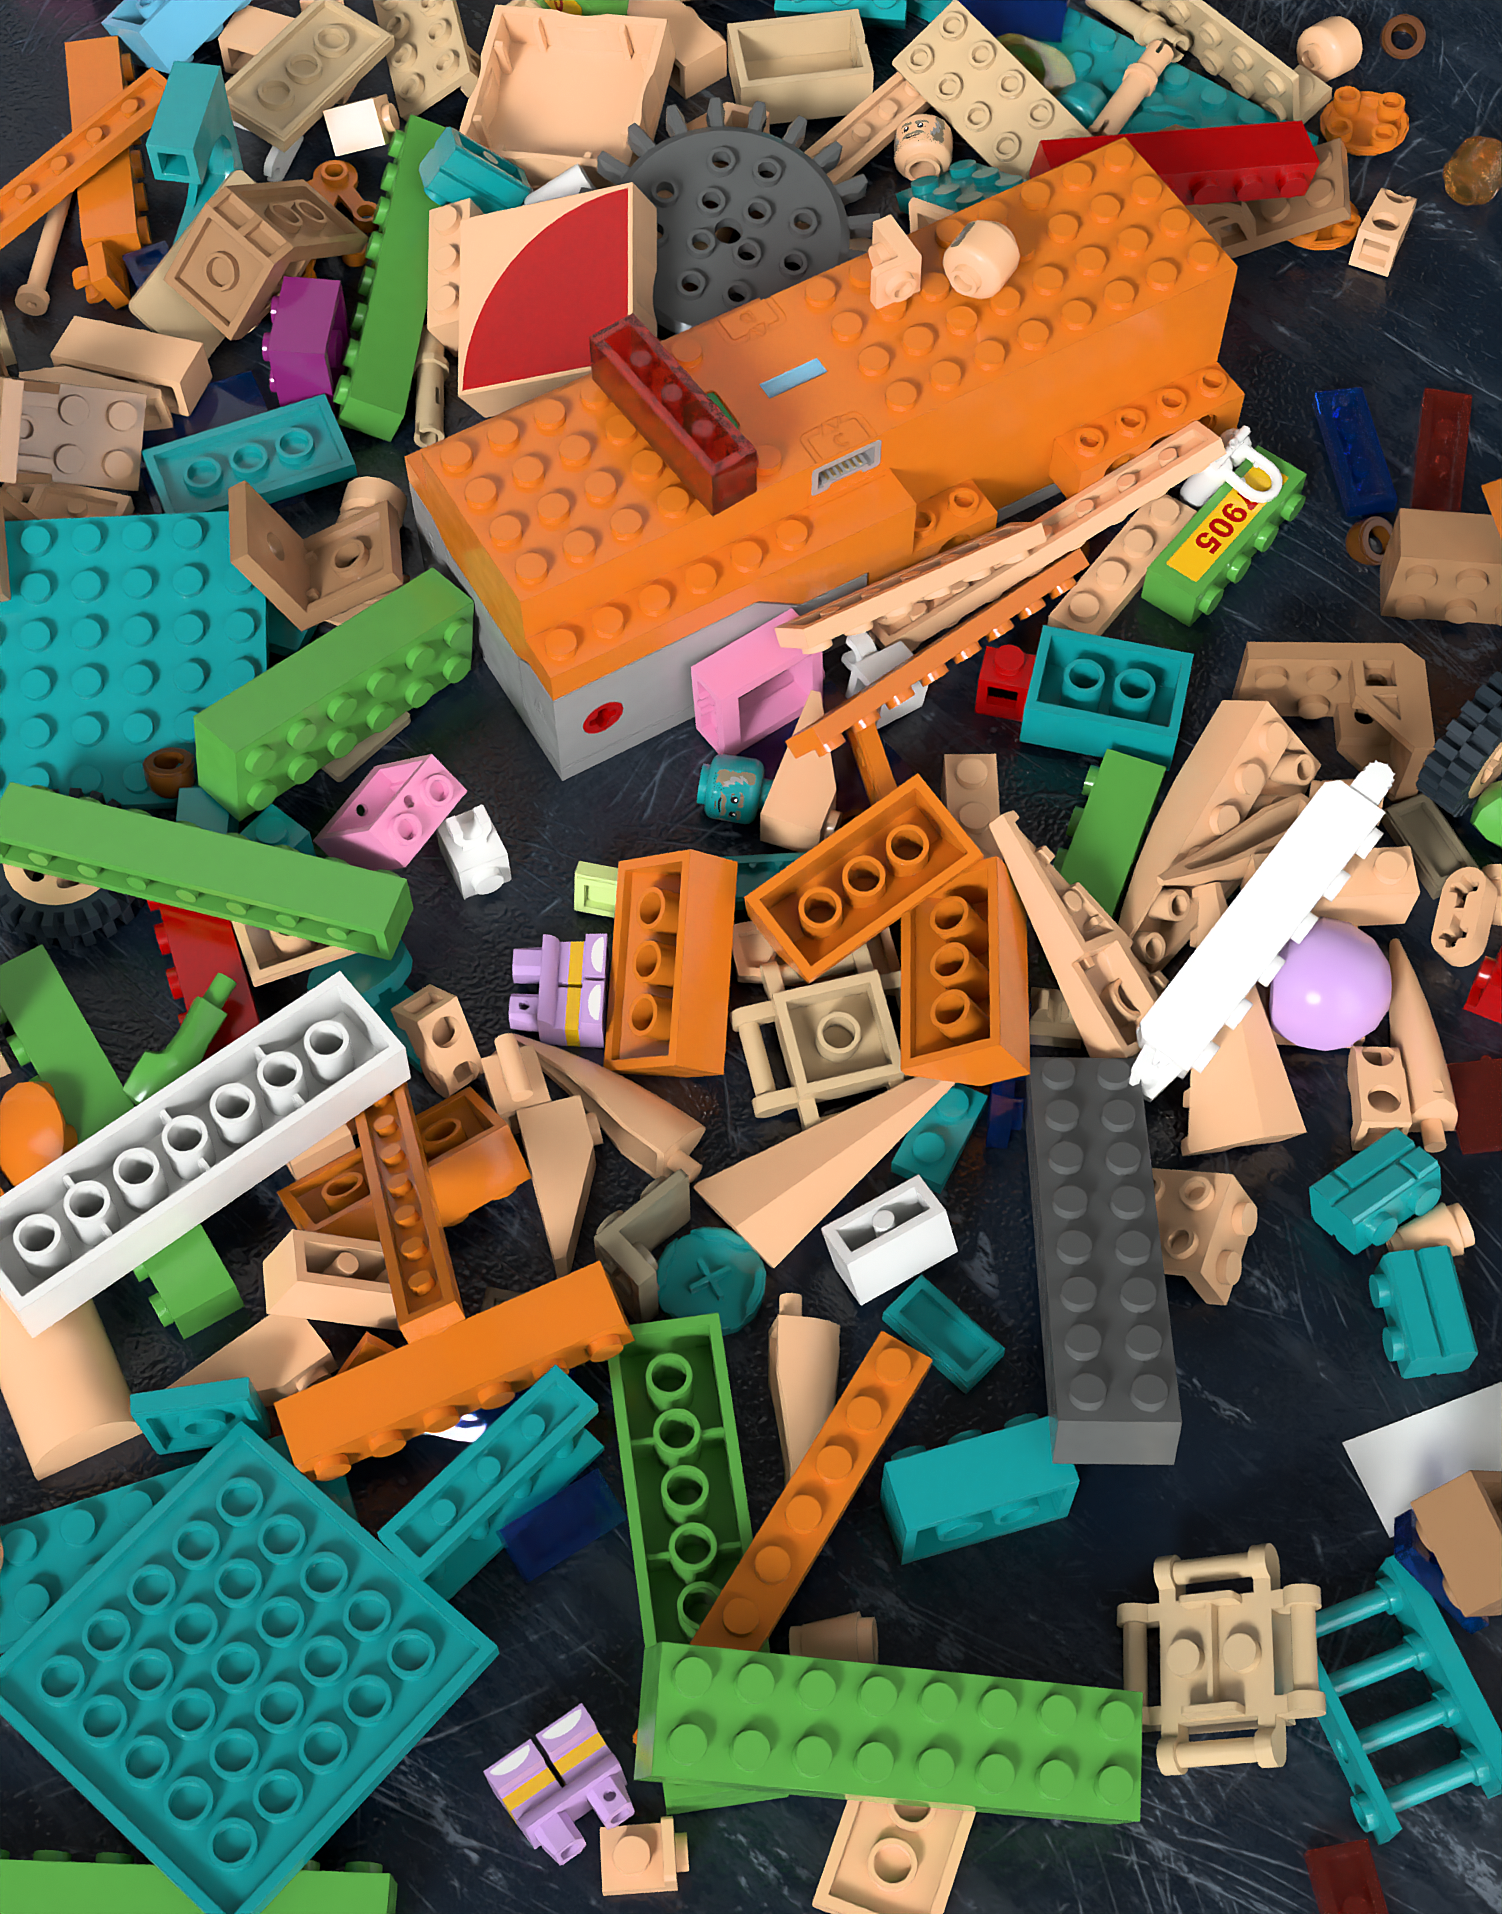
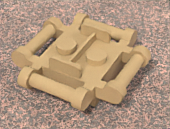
M866 943L817 979L853 971L854 975L786 991L784 986L806 981L788 964L778 966L776 961L760 964L761 979L769 1001L744 1006L729 1013L733 1031L739 1032L756 1097L751 1102L756 1118L771 1117L786 1110L797 1108L801 1128L804 1131L839 1114L819 1117L816 1103L886 1087L888 1091L916 1077L905 1075L900 1070L901 1051L885 998L888 995L895 996L901 1016V971L879 975L878 970L873 969ZM771 1022L775 1023L789 1082L792 1086L778 1091L775 1087L760 1030L761 1025Z
M1270 1543L1252 1545L1248 1552L1187 1560H1181L1177 1555L1157 1557L1154 1562L1153 1572L1155 1583L1159 1589V1603H1124L1118 1605L1117 1626L1123 1628L1124 1690L1143 1692L1142 1732L1161 1731V1739L1158 1741L1156 1749L1157 1762L1161 1773L1165 1776L1183 1775L1191 1767L1258 1762L1261 1768L1283 1767L1287 1755L1286 1726L1296 1725L1295 1719L1320 1717L1326 1714V1695L1324 1692L1319 1691L1315 1613L1316 1610L1322 1607L1321 1588L1312 1584H1291L1280 1589L1279 1558L1275 1547ZM1245 1577L1253 1578L1254 1592L1238 1594L1232 1590L1186 1595V1584ZM1160 1628L1161 1706L1148 1707L1147 1629ZM1258 1729L1254 1737L1189 1742V1734Z

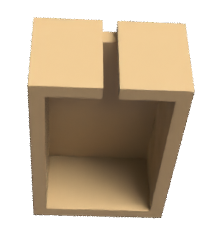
M858 9L727 24L728 68L736 104L751 108L756 101L765 102L766 111L770 112V124L793 122L799 115L807 120L845 116L873 93L874 71L868 47L865 44V34Z

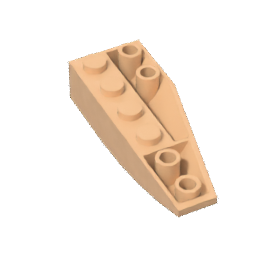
M1221 701L1173 782L1153 822L1135 866L1118 926L1134 942L1130 947L1132 953L1151 974L1161 971L1190 940V932L1197 928L1198 899L1192 898V889L1201 886L1160 885L1157 881V876L1239 826L1263 807L1298 793L1305 795L1321 767L1319 761L1268 701ZM1243 879L1220 883L1225 899L1234 892Z

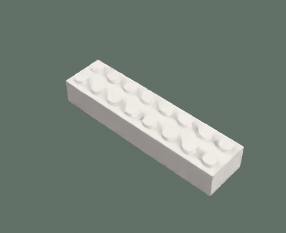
M337 972L0 1197L1 1297L33 1339L409 1080L411 1075L406 1048L342 972Z

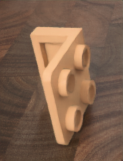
M1152 1168L1164 1274L1185 1276L1206 1304L1226 1306L1232 1287L1238 1282L1241 1275V1259L1248 1237L1256 1229L1258 1208L1233 1174Z

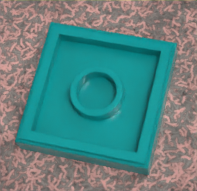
M249 1377L130 1394V1413L159 1455L214 1447L240 1421H243L262 1439H269L272 1436L271 1417Z

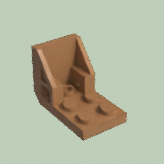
M1174 124L1172 126L1163 128L1158 131L1182 130L1189 128ZM1341 138L1314 146L1320 164L1305 196L1259 199L1247 202L1236 201L1207 205H1188L1185 207L1231 259L1351 218L1347 149Z
M304 179L225 186L205 203L163 280L230 341L243 338L271 311L272 298L274 295L280 296L284 276L301 277L311 259L361 253L369 237Z
M0 375V482L15 484H52V482L138 491L147 394Z
M1247 642L1231 700L1268 701L1280 716H1300L1304 719L1333 717L1336 749L1359 772L1363 771L1369 762L1374 763L1375 760L1384 764L1388 763L1392 772L1395 773L1393 776L1395 780L1388 790L1386 797L1393 803H1400L1417 795L1419 791L1416 789V782L1419 779L1418 774L1426 766L1423 763L1427 756L1435 751L1433 747L1435 739L1425 660L1402 643ZM1355 717H1371L1373 722L1361 724Z

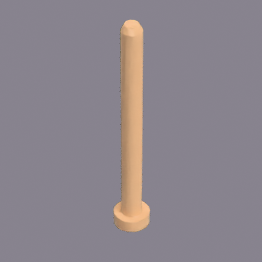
M73 192L48 211L28 282L18 288L15 304L26 314L39 316L46 313L50 296L45 290Z

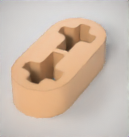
M1465 867L1455 871L1449 876L1442 888L1432 930L1431 943L1440 956L1452 966L1463 967L1477 961L1486 948L1497 902V889L1493 882L1476 867ZM1463 896H1466L1465 902L1462 900ZM1463 932L1467 934L1466 938H1462ZM1452 942H1456L1455 947L1451 946Z

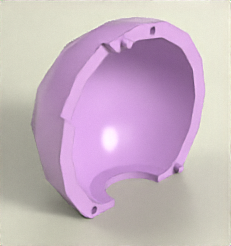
M1318 917L1319 919L1300 944L1290 939L1278 954L1286 962L1270 982L1269 1025L1274 1032L1297 1046L1329 1051L1352 1047L1353 1043L1377 1028L1386 1012L1389 1011L1392 981L1389 962L1372 937L1350 922Z

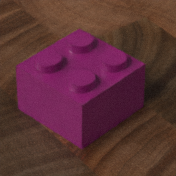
M284 276L280 296L274 295L271 302L272 330L271 332L264 333L262 341L263 360L269 361L271 365L270 390L273 393H277L280 407L325 394L334 416L337 417L340 404L334 403L333 397L340 376H346L348 367L342 366L341 361L349 338H351L341 280Z

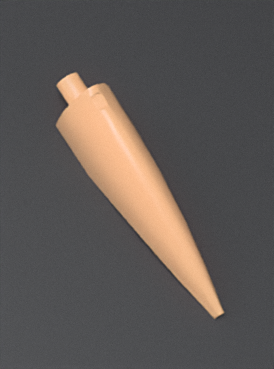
M1298 793L1263 807L1222 837L1157 876L1158 883L1160 885L1193 886L1243 879L1252 854L1271 853L1311 799L1302 793Z
M1395 938L1389 944V965L1392 981L1389 1007L1390 1047H1398L1402 1068H1405L1412 1118L1409 1132H1421L1425 1151L1431 1153L1440 1152L1447 1146L1444 1131H1454L1458 1117L1457 1107L1440 1038L1428 1003L1399 939Z
M515 1034L520 1047L534 1044L541 1069L571 1097L580 1095L586 1113L596 1112L599 1126L622 1155L654 1179L660 1176L668 1178L679 1169H682L689 1176V1183L698 1177L702 1170V1165L689 1155L705 1133L706 1128L664 1099L615 1072L555 1046Z
M785 1293L779 1296V1314L768 1331V1386L780 1437L784 1468V1489L835 1407L840 1357V1325L828 1320L803 1317L802 1296L796 1293Z

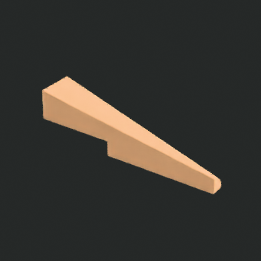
M1014 810L1000 815L989 824L990 829L1090 1058H1137L1142 1049L1138 1046L1136 1030L1140 1026L1141 1020L1165 991L1164 988L1169 983V980L1160 971L1151 974L1130 949L1134 942L1079 882L1070 885L1050 863L1055 855L1047 846L1044 845L1036 848L1022 833L1015 823L1019 816Z
M1213 882L1192 889V898L1198 899L1197 928L1190 932L1191 947L1198 948L1228 909L1220 882ZM1256 985L1245 997L1253 1003V1006L1234 1030L1224 1025L1212 1040L1220 1046V1049L1200 1074L1194 1068H1191L1190 1088L1183 1092V1107L1189 1108L1188 1136L1181 1140L1182 1156L1223 1152L1239 1146L1280 1142L1307 1132Z
M922 1077L907 1080L725 1170L698 1181L692 1188L727 1225L731 1226L752 1247L768 1266L775 1268L939 1101L955 1082Z

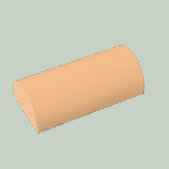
M0 1295V1389L34 1476L38 1481L143 1433L130 1413L131 1391L92 1298L32 1339Z

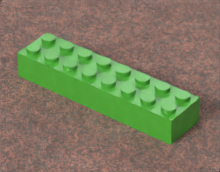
M719 1313L629 1325L635 1341L623 1345L624 1348L618 1355L608 1359L645 1649L660 1642L690 1644L753 1541ZM768 1639L760 1652L770 1653ZM663 1783L667 1815L789 1797V1794Z
M660 1642L644 1649L634 1780L1111 1825L1140 1822L1143 1692Z

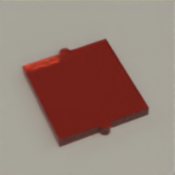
M1483 1055L1480 1061L1447 1064L1458 1112L1455 1127L1462 1154L1501 1151L1502 1058L1491 1059L1490 1056Z

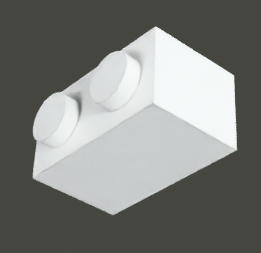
M919 1174L821 1228L836 1271L860 1305L867 1303L958 1252L947 1212Z

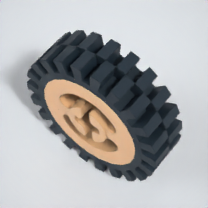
M1502 668L1500 672L1496 671L1490 676L1487 685L1482 684L1471 702L1468 700L1464 704L1459 717L1456 720L1452 719L1446 727L1448 732L1437 740L1433 746L1436 750L1427 756L1423 763L1426 766L1418 774L1419 779L1416 782V789L1454 817L1466 814L1469 808H1473L1478 797L1490 783L1502 779Z
M70 788L69 790L70 797L78 799L84 797L81 788ZM52 789L55 793L60 794L59 789ZM92 790L89 797L98 800L103 805L122 809L121 803L112 798L106 804L103 793ZM0 863V919L3 926L10 933L16 930L19 939L30 944L35 936L38 945L43 944L46 949H51L54 938H58L62 950L74 949V936L78 935L82 936L86 947L96 944L97 942L92 931L98 928H102L107 938L118 932L113 920L119 918L127 925L134 918L130 905L142 908L146 900L43 874L44 878L41 881L34 882L32 878L35 871Z

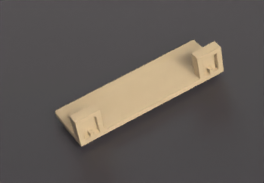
M373 0L379 27L394 35V48L386 55L400 117L407 122L411 114L418 116L457 88H460L470 98L479 79L481 57L467 45L457 1Z
M953 0L892 61L894 68L991 167H997L999 171L1011 175H1021L1023 179L1030 180L1029 171L1040 140L1092 136L958 0Z
M1130 0L1147 12H1154L1166 19L1168 26L1180 34H1184L1189 39L1187 50L1200 60L1207 72L1214 76L1220 75L1231 84L1237 95L1246 100L1250 99L1258 106L1275 114L1280 122L1284 119L1287 121L1302 120L1303 124H1305L1332 99V88L1308 69L1299 64L1292 70L1203 0ZM1176 46L1179 50L1186 51L1180 46Z

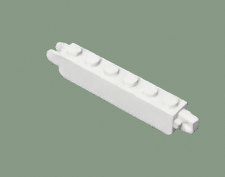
M1377 760L1374 763L1369 762L1368 766L1364 767L1350 787L1341 780L1324 782L1141 1020L1140 1026L1136 1030L1138 1046L1142 1050L1131 1068L1129 1084L1132 1086L1139 1084L1141 1079L1143 1099L1151 1102L1177 1076L1183 1079L1191 1068H1194L1201 1074L1220 1049V1046L1212 1040L1224 1025H1227L1232 1030L1237 1027L1253 1006V1003L1245 998L1257 981L1265 987L1270 984L1286 962V960L1278 955L1290 939L1297 944L1302 942L1319 919L1311 913L1312 909L1322 896L1331 902L1334 900L1351 877L1343 869L1354 854L1365 859L1384 833L1377 829L1376 826L1385 812L1377 806L1383 797L1386 796L1395 780L1393 779L1395 773L1392 772L1388 763L1384 764L1377 762Z

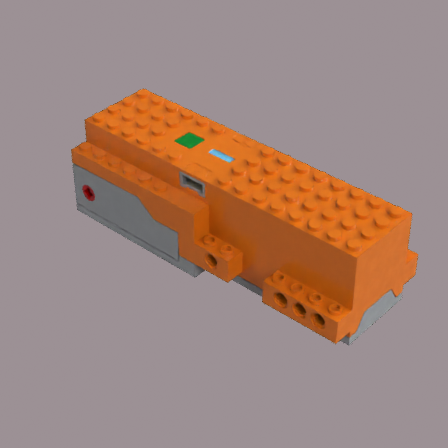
M1125 137L907 234V237L922 255L920 291L912 294L904 301L894 302L879 309L874 307L870 301L871 270L873 266L867 252L773 294L769 298L761 300L759 297L404 456L424 568L427 571L433 567L474 600L472 642L562 781L695 717L691 667L790 608H793L799 616L804 615L996 529V523L1060 492L1069 499L1195 420L1219 437L1228 429H1237L1245 393L1217 362L1238 266ZM976 220L995 221L1005 225L1014 235L1020 254L1018 267L1008 281L993 297L986 299L972 298L958 293L952 287L943 266L944 253L968 223ZM841 634L831 639L833 645L822 651V654L845 644L847 636Z

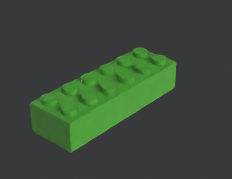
M432 567L194 715L198 785L240 822L256 810L260 811L267 808L276 797L291 787L308 781L317 770L334 759L346 756L352 751L354 746L369 736L386 730L395 719L406 711L421 707L432 695L450 683H457L462 680L471 670L474 600Z

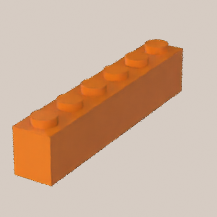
M118 35L65 42L72 131L129 86L128 81H135L131 54H122ZM141 136L77 188L81 239L84 249L102 241L124 267L146 264L144 245L152 244L147 216L141 217V211L148 210L144 183H138L137 179L145 177L140 149H134V145L142 144Z
M597 1261L455 1323L438 1335L427 1336L276 1401L274 1406L294 1466L311 1482L315 1480L330 1481L348 1473L351 1465L370 1456L385 1457L400 1451L406 1445V1441L425 1432L434 1434L449 1430L460 1422L461 1416L477 1409L490 1410L509 1403L515 1397L516 1392L534 1385L555 1364L568 1375L569 1369L589 1360L592 1362H602L615 1357L623 1350V1345L635 1341V1338L613 1284L602 1263Z

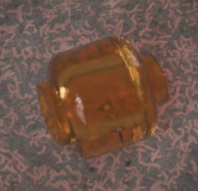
M1483 136L1469 137L1460 144L1446 162L1442 173L1446 191L1454 201L1462 205L1486 204L1502 187V143L1499 140Z

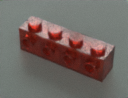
M634 313L589 336L593 381L712 517L757 492V467L759 466L757 450Z

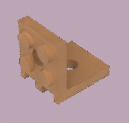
M246 480L228 488L230 562L301 632L404 584L398 511L388 500H384L302 539Z

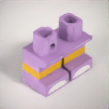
M543 934L542 947L514 949L512 964L514 983L539 984V994H511L509 1001L510 1028L539 1032L540 1042L548 1045L604 1048L610 963L607 934H586V939L583 942H560L555 936Z
M582 1703L536 1734L546 1759L564 1784L563 1788L547 1767L542 1755L531 1739L483 1771L493 1792L533 1848L537 1849L539 1846H542L559 1865L568 1862L586 1846L583 1836L573 1822L587 1812L594 1809L607 1830L617 1827L635 1812L625 1788L627 1781L620 1763L615 1755L611 1753Z

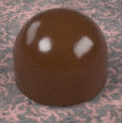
M1397 15L1384 25L1380 34V45L1393 58H1412L1420 52L1425 43L1426 33L1424 26L1418 18L1412 15ZM1403 31L1410 34L1414 40L1412 47L1407 50L1397 49L1392 44L1391 33Z
M1378 516L1356 522L1346 535L1345 547L1348 554L1359 563L1372 566L1381 565L1393 527L1386 519ZM1369 533L1376 536L1382 544V552L1379 555L1374 553L1369 546Z
M175 747L159 749L147 756L143 762L144 776L148 787L153 793L162 798L177 799L179 788H193L196 782L197 768L195 757L187 750Z

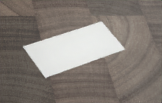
M1502 1382L1342 1443L1389 1538L1416 1528V1521L1418 1519L1410 1502L1469 1470L1502 1471Z

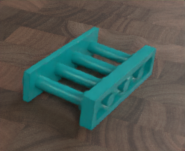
M555 1364L377 1532L380 1541L421 1582L427 1583L448 1602L605 1450L604 1446L584 1428L599 1412L598 1404Z
M1409 1550L1385 1559L1375 1573L1377 1581H1375L1374 1589L1315 1612L1317 1638L1384 1611L1389 1615L1395 1614L1405 1634L1403 1644L1329 1674L1326 1673L1317 1654L1319 1691L1324 1692L1326 1695V1714L1317 1718L1354 1793L1350 1797L1353 1813L1365 1832L1372 1831L1378 1845L1390 1841L1402 1830L1395 1815L1396 1813L1470 1782L1475 1786L1481 1785L1487 1799L1502 1794V1732ZM1412 1667L1417 1671H1424L1434 1691L1431 1694V1701L1358 1731L1354 1730L1339 1697ZM1440 1724H1443L1446 1728L1452 1727L1463 1749L1460 1751L1459 1759L1383 1790L1367 1757L1368 1754Z

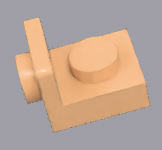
M891 214L874 221L872 246L868 250L873 266L871 270L870 301L876 309H879L894 302L904 301L912 294L920 291L922 255Z
M673 1816L660 1817L661 1823L624 1825L608 1830L606 1827H600L603 1896L678 1890L677 1872H689L687 1832L675 1833Z

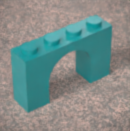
M181 61L173 62L146 142L155 179L189 183L186 206L173 245L226 177L233 171H244L221 66Z

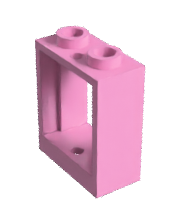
M790 608L691 667L696 729L718 754L735 756L800 717L811 690L821 692L823 703L825 671L823 669L822 651L814 654H803L802 649L780 647L774 627L799 617L793 608Z
M433 754L377 765L313 841L329 857L342 859L352 866L372 871L405 868L465 795L467 790ZM358 805L364 807L365 812L363 816L357 814L356 809Z

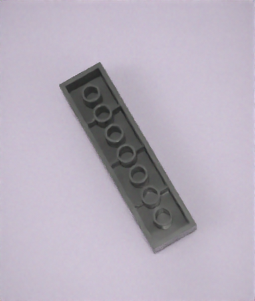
M1030 1057V1074L1026 1076L1024 1111L1052 1464L1174 1465L1182 1426V1416L1141 1079L1139 1084L1134 1086L1129 1084L1131 1068L1137 1058Z

